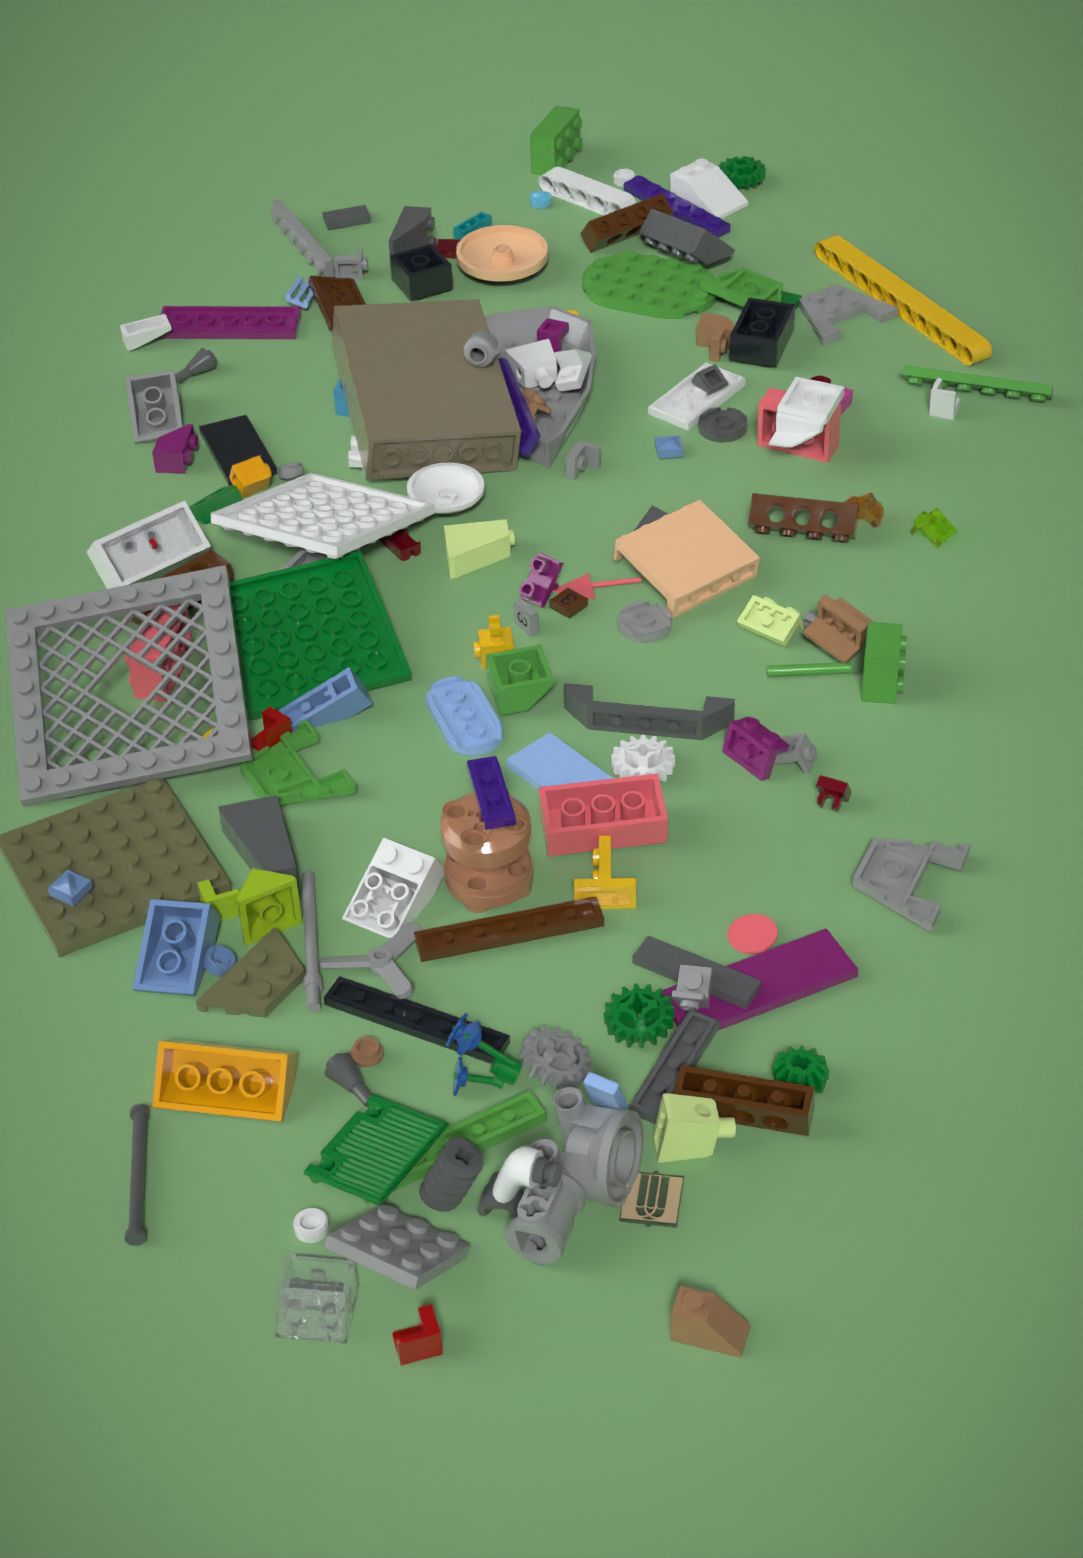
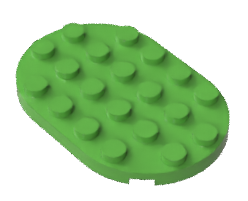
M634 251L597 258L585 269L582 275L583 292H586L589 295V300L595 304L609 309L655 318L681 319L695 311L698 315L711 308L718 298L716 295L699 289L700 280L704 278L710 282L717 280L701 264L681 262L677 259H665L656 255L637 254Z

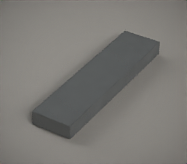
M651 936L645 939L633 955V964L677 982L680 964L711 967L714 970L711 995L746 1010L761 990V980Z
M690 1009L629 1105V1110L636 1111L641 1119L655 1124L663 1093L674 1094L681 1065L691 1067L697 1065L720 1027L719 1020Z

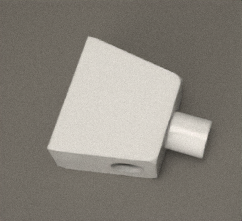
M549 339L505 350V358L509 361L516 380L524 388L540 386L545 389L549 388L557 380V362Z

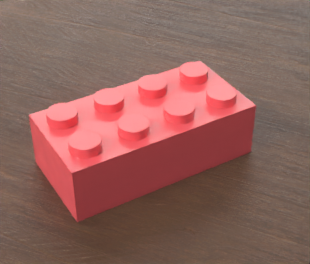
M658 773L539 787V812L547 856L593 851V848H599V835H611V849L667 843L668 817Z

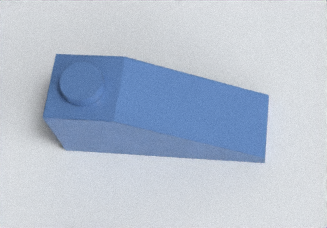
M347 668L278 711L290 718L293 733L298 729V724L303 720L307 719L313 728L349 719L371 706L373 702L365 683L350 668Z

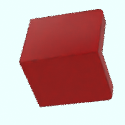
M271 706L262 711L264 730L250 739L251 747L260 751L266 746L271 748L280 742L281 735L287 731L292 733L290 718Z
M432 1304L418 1307V1326L392 1333V1339L401 1366L443 1355L441 1332Z

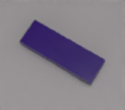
M497 756L467 760L468 774L485 830L516 825V816Z

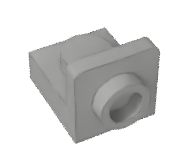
M358 249L357 255L334 256L335 277L363 280L364 271H368L367 257H363V250Z
M577 440L565 457L566 478L575 480L580 472L586 469V466L599 469L601 466V447Z
M802 733L780 737L789 744L788 751L776 755L774 765L790 764L798 761L803 773H810L817 759V750L807 734Z
M680 964L677 989L672 991L671 997L676 1005H679L680 1009L685 1011L690 1009L699 1011V1008L709 1009L714 970L711 967Z

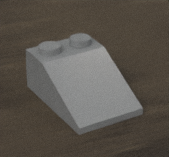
M174 370L125 377L135 444L157 441L158 437L183 427L180 394Z

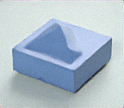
M680 435L655 437V449L658 459L683 457Z
M66 870L48 887L49 896L74 907L93 886L91 880Z

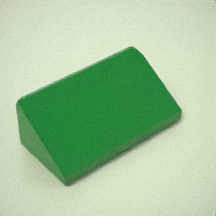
M236 485L224 486L192 504L189 508L197 521L202 524H209L212 512L242 501L243 498Z

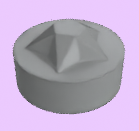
M300 462L287 463L279 466L277 469L279 478L289 481L298 478L299 475L304 473L302 463Z

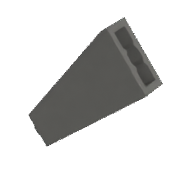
M274 795L218 806L222 832L250 870L254 868L292 875L296 878L299 889L296 865L278 796Z

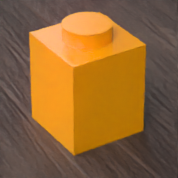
M259 455L233 465L229 479L234 486H237L242 498L268 489L272 473L269 465L264 463Z

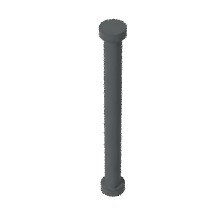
M144 1104L134 1105L130 1109V1118L133 1120L129 1226L125 1231L124 1240L132 1246L141 1245L146 1240V1232L142 1228L146 1124L150 1118V1108Z

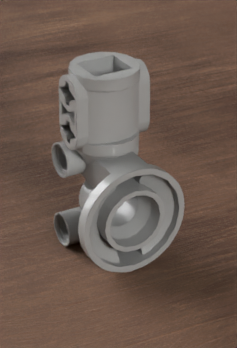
M565 1087L554 1094L552 1101L564 1141L565 1152H559L557 1144L550 1139L536 1140L529 1147L542 1150L543 1157L550 1159L551 1164L555 1161L562 1162V1175L557 1187L549 1186L548 1181H546L545 1184L537 1183L534 1188H526L518 1204V1216L509 1223L505 1231V1240L509 1247L518 1255L538 1265H549L557 1262L573 1229V1219L582 1211L586 1200L616 1208L625 1204L639 1174L643 1154V1126L641 1118L636 1111L628 1109L616 1110L585 1104L582 1092L575 1087Z

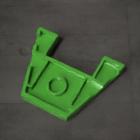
M307 719L300 722L298 729L293 733L287 731L281 735L280 742L271 748L268 746L264 747L253 755V760L242 762L239 765L241 775L258 799L277 795L280 805L357 793L356 784L345 769L316 779L296 753L300 749L319 743L318 733Z

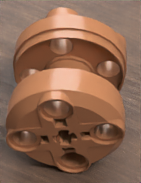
M509 791L508 794L516 816V825L485 830L474 793L449 801L442 808L440 822L441 838L447 852L444 864L445 884L450 894L458 901L464 903L465 907L473 913H482L489 910V908L508 905L518 899L527 897L532 890L533 862L527 848L531 836L530 814L524 804L510 796Z

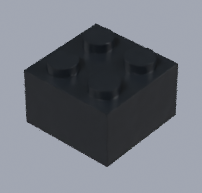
M433 244L390 255L392 280L411 301L420 300L423 297L441 294L444 291L453 289L451 263Z

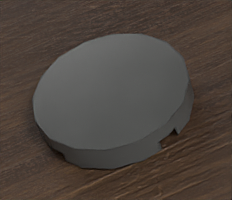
M714 407L706 410L699 417V433L705 439L713 442L724 443L738 440L748 430L747 417L741 411L727 407V410H721V407Z

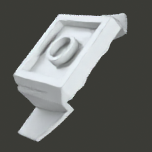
M795 377L778 405L776 432L769 445L795 447L823 432L824 425L828 423L844 396V386Z

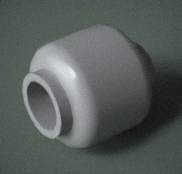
M487 331L473 333L464 346L466 361L472 366L480 368L490 365L499 351V343L496 337Z

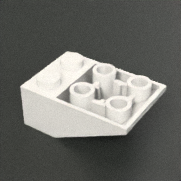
M383 838L342 920L391 939L407 923H412L433 898L444 876L443 866L434 857Z

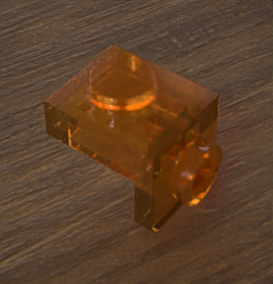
M872 492L859 497H850L844 502L858 504V520L867 517L873 528L880 526L884 509L881 502L876 500Z

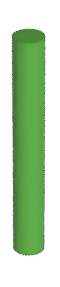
M836 662L766 666L767 677L852 673L851 662L847 664Z

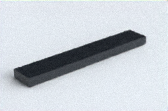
M341 976L338 977L324 996V1005L456 1052L459 1047L456 1040L449 1047L445 1046L453 1031V1026H456L460 1019L456 1016L407 999H399L395 995ZM466 1020L465 1023H466L467 1025H469L470 1023H473V1022H470V1021H467V1020ZM480 1025L482 1029L481 1040L504 1053L510 1044V1035ZM478 1047L464 1053L467 1056L490 1064L494 1059L492 1055Z

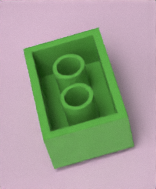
M555 105L530 134L531 174L541 176L556 166L565 168L574 155L581 150L583 141L580 138V129L582 127L580 109Z

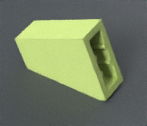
M507 519L444 525L445 549L450 579L460 577L511 556L510 546L515 545L514 530L508 529Z

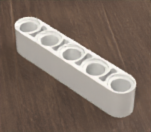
M559 166L552 168L539 178V186L543 191H547L552 196L601 215L609 214L636 203L634 197L625 191Z

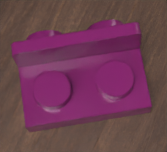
M745 717L730 722L722 752L763 781L770 779L776 755L788 751L789 744L782 740L777 733L771 732L760 724L758 719Z

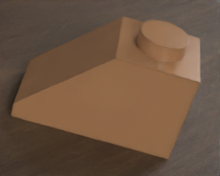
M680 1286L670 1314V1341L741 1358L750 1330V1324L716 1294Z

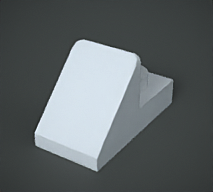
M578 349L555 352L554 355L561 368L555 383L558 392L581 388L592 358L591 353Z

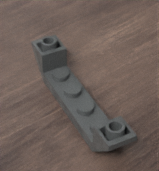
M564 684V708L588 730L703 740L729 727L730 722L735 721V699L706 696L704 711L593 701L592 685Z

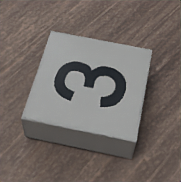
M523 599L515 601V624L529 637L537 635L539 632L538 612Z

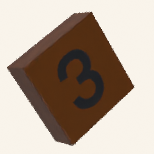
M566 588L549 600L551 609L569 619L588 606V598L570 588Z

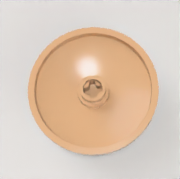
M495 225L477 229L464 236L457 245L456 257L459 267L473 277L488 281H512L528 277L542 269L548 260V245L540 234L531 229L514 225Z

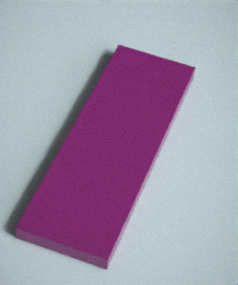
M163 306L160 315L166 314L172 330L156 339H296L302 309L297 306Z
M826 928L726 966L762 981L761 990L747 1010L710 995L709 1009L699 1008V1011L696 1012L719 1020V1031L858 977L859 969ZM677 985L664 989L663 997L670 996L671 998L672 991H676ZM671 998V1005L674 1006L675 1014L673 1022L678 1028L688 1011L680 1009L679 1005H676Z

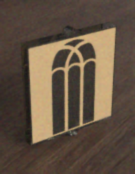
M658 1171L653 1173L639 1172L625 1204L621 1207L620 1222L645 1224V1227L648 1228L652 1225L677 1228L684 1176L659 1174Z

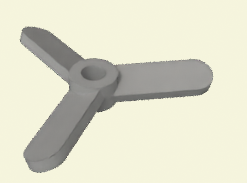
M407 923L382 947L372 949L368 956L323 957L318 960L319 968L369 967L371 973L381 976L397 998H407L412 993L413 986L394 962L415 943L414 932L422 929L418 924Z

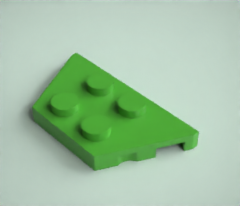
M743 267L732 272L718 274V280L711 282L704 278L700 280L699 289L744 307L748 298L781 302L783 283Z

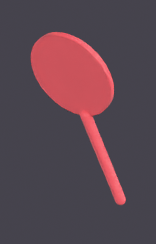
M748 914L736 919L730 925L727 935L729 943L737 951L744 954H758L765 952L774 945L778 937V930L775 922L769 917L761 914Z

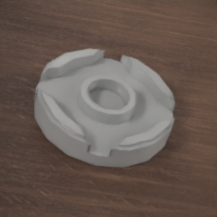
M649 601L633 602L623 607L617 618V628L620 634L634 642L649 643L658 641L667 636L672 626L670 611L659 603H656V606L649 605Z

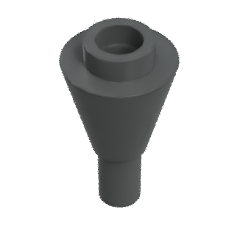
M201 348L186 367L175 374L177 382L181 383L191 375L194 376L215 369L216 358L210 350Z
M335 1054L326 1064L325 1076L350 1093H354L365 1107H368L367 1099L372 1094L364 1086V1082L351 1054Z

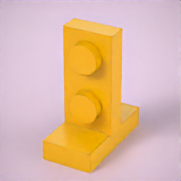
M599 835V848H593V866H599V869H593V879H574V900L596 896L601 909H637L636 878H611V835Z

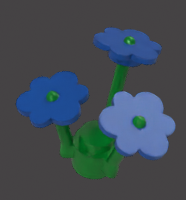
M465 1013L459 1019L456 1026H453V1031L445 1046L449 1047L456 1040L459 1046L457 1054L460 1056L466 1051L474 1050L476 1047L492 1055L494 1059L489 1072L493 1073L494 1077L467 1074L468 1068L463 1067L462 1057H459L456 1062L455 1073L453 1074V1096H457L459 1087H465L466 1081L489 1084L500 1089L503 1088L504 1083L513 1085L520 1073L523 1061L505 1053L503 1054L481 1040V1022L476 1020L474 1023L467 1025L465 1022L468 1014Z

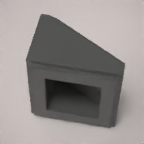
M716 364L697 372L691 380L694 385L708 394L729 384Z

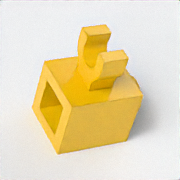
M499 615L488 616L489 629L478 630V641L473 642L475 658H480L482 669H486V654L514 649L511 627H501Z

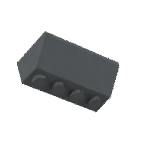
M652 208L638 232L646 237L644 241L655 248L659 247L667 253L671 251V253L682 259L685 256L687 260L694 264L700 261L708 265L735 252V249L706 229Z

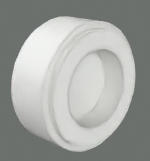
M630 169L617 170L613 174L614 184L624 187V182L633 179L635 173Z
M307 1208L300 1211L294 1218L295 1235L302 1242H319L329 1232L328 1217L321 1209Z

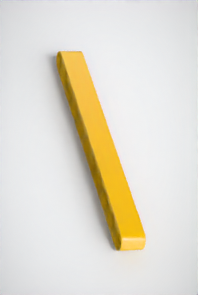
M834 235L815 243V253L821 262L870 297L897 307V316L966 366L974 365L992 356V347L986 338L841 236Z

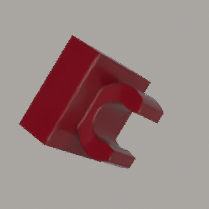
M822 775L818 778L816 787L820 793L817 798L819 807L823 808L827 799H834L832 808L835 812H838L842 805L841 801L849 802L852 791L848 782Z

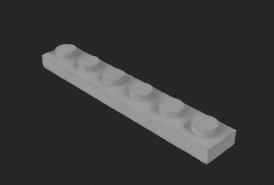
M281 199L272 201L273 210L271 211V218L274 224H277L281 232L288 236L291 244H294L298 252L305 256L308 264L315 268L318 275L334 277L333 259Z

